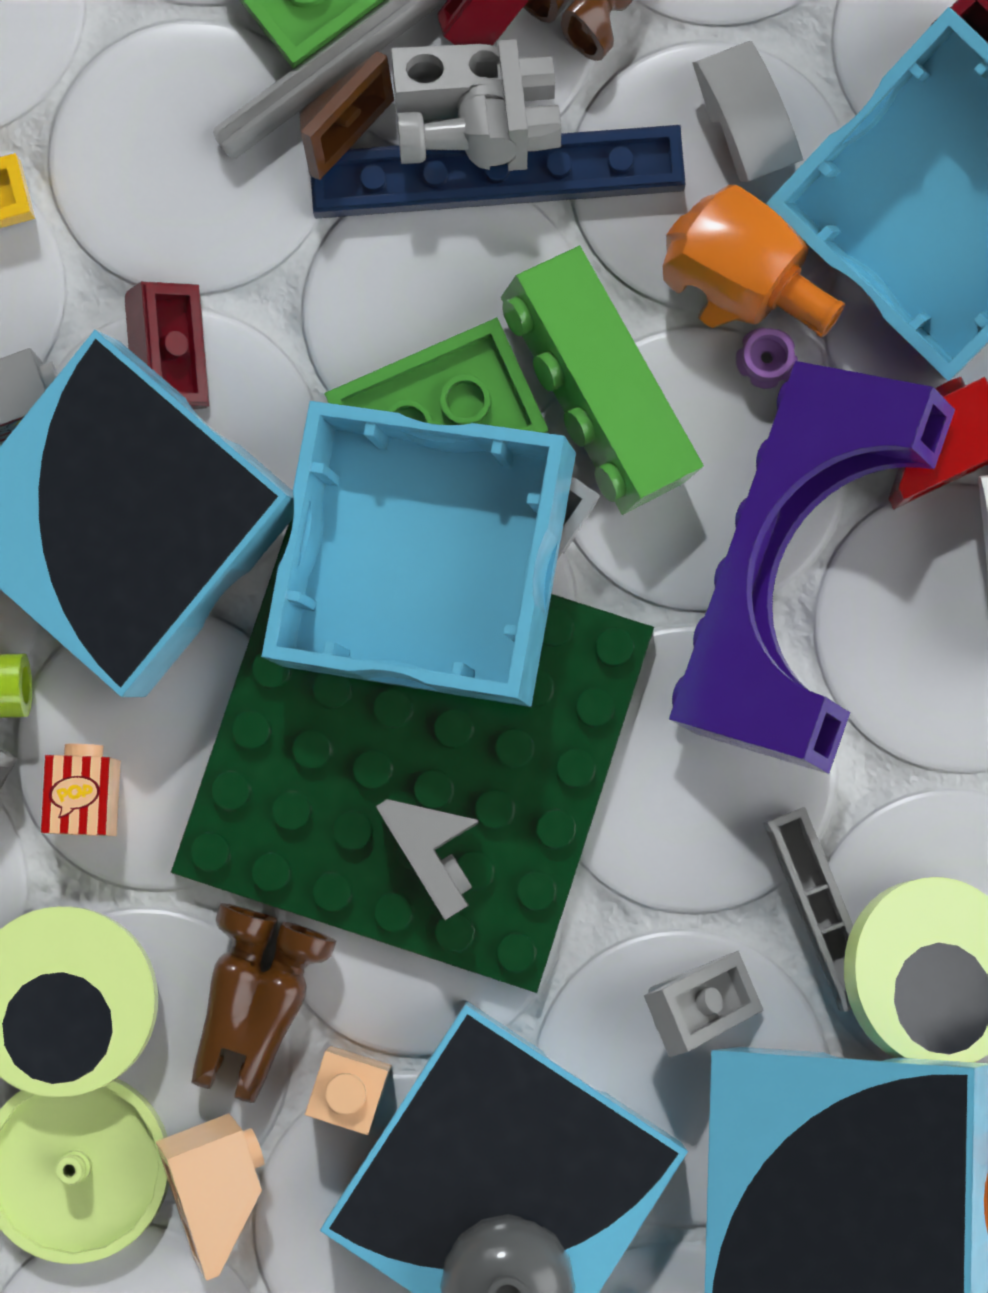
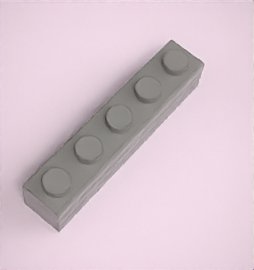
M803 807L763 824L838 1009L847 1012L852 1009L845 988L844 957L853 923L807 810Z

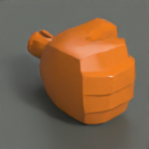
M728 185L715 194L702 198L687 214L680 216L666 234L667 253L662 266L663 280L678 294L684 291L688 285L695 286L706 294L708 301L701 309L698 319L710 328L719 327L735 320L749 324H759L772 310L779 307L816 332L817 336L823 338L844 310V302L838 301L800 275L801 267L808 255L809 245L774 210L738 185Z

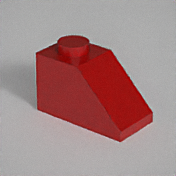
M958 377L935 388L955 409L935 470L919 467L898 468L888 498L893 510L988 465V382L985 377L968 385L965 384L962 377Z

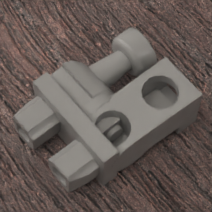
M517 39L498 41V48L486 44L391 48L401 164L422 163L426 159V150H465L468 158L479 168L490 170V166L508 163V171L526 170L528 151L561 147L559 106L525 107V101L555 99V73L552 56L519 58ZM456 118V119L445 120V121H439V122H433V123H427V124H424V121H423V120Z

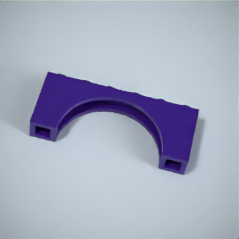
M795 361L789 380L782 385L778 393L777 414L768 439L761 444L756 457L757 470L748 496L740 503L735 517L736 530L727 555L717 566L714 576L715 589L707 612L695 628L693 635L694 648L685 674L678 680L673 690V708L669 720L700 736L827 774L830 773L850 712L826 696L809 691L799 681L786 662L777 641L773 620V592L776 575L786 547L804 519L823 500L841 487L863 476L887 469L919 467L935 470L955 409L934 387Z

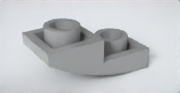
M752 41L744 42L692 63L711 123L721 122L739 182H750L804 160L780 94Z

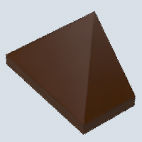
M378 51L299 111L300 132L310 176L321 180L394 101L387 55Z

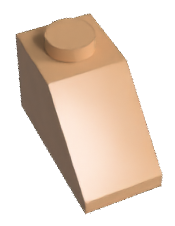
M229 1113L156 1141L193 1259L206 1281L220 1275L262 1191L255 1169L265 1165L257 1137L252 1128L243 1131Z

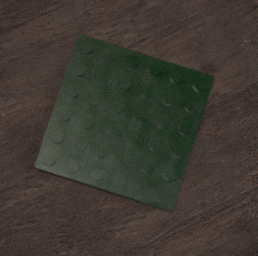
M292 519L283 538L171 873L537 993L654 627L551 594L531 707L282 667L261 656L278 566L289 542L293 524ZM388 799L478 820V824L435 850L441 860L452 854L472 886L471 889L462 894L469 906L444 920L376 808L377 805Z

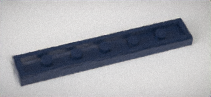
M681 125L561 133L560 148L528 151L526 170L508 171V163L490 166V170L479 168L468 158L465 150H426V159L422 163L401 164L399 146L349 149L321 180L311 176L313 214L315 219L682 192L686 185Z

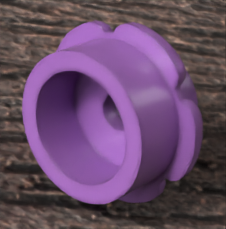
M757 328L747 333L742 340L743 347L736 353V365L740 374L751 378L752 385L762 389L774 388L778 385L779 381L789 380L795 361H798L794 353L795 344L791 337L782 330L772 328ZM763 353H770L773 361L768 364L764 363L761 360V355Z

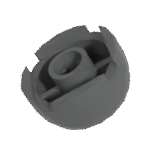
M507 1214L482 1219L460 1234L445 1259L440 1289L441 1293H574L575 1282L570 1257L556 1235L533 1221Z

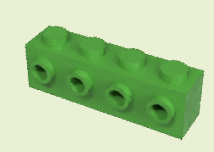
M579 245L515 275L500 297L503 301L502 310L504 318L511 331L515 335L523 337L534 357L533 367L539 382L547 391H553L565 412L564 423L567 432L578 446H584L596 468V483L604 497L610 502H615L620 513L624 515L684 484L702 469L704 465L581 246Z

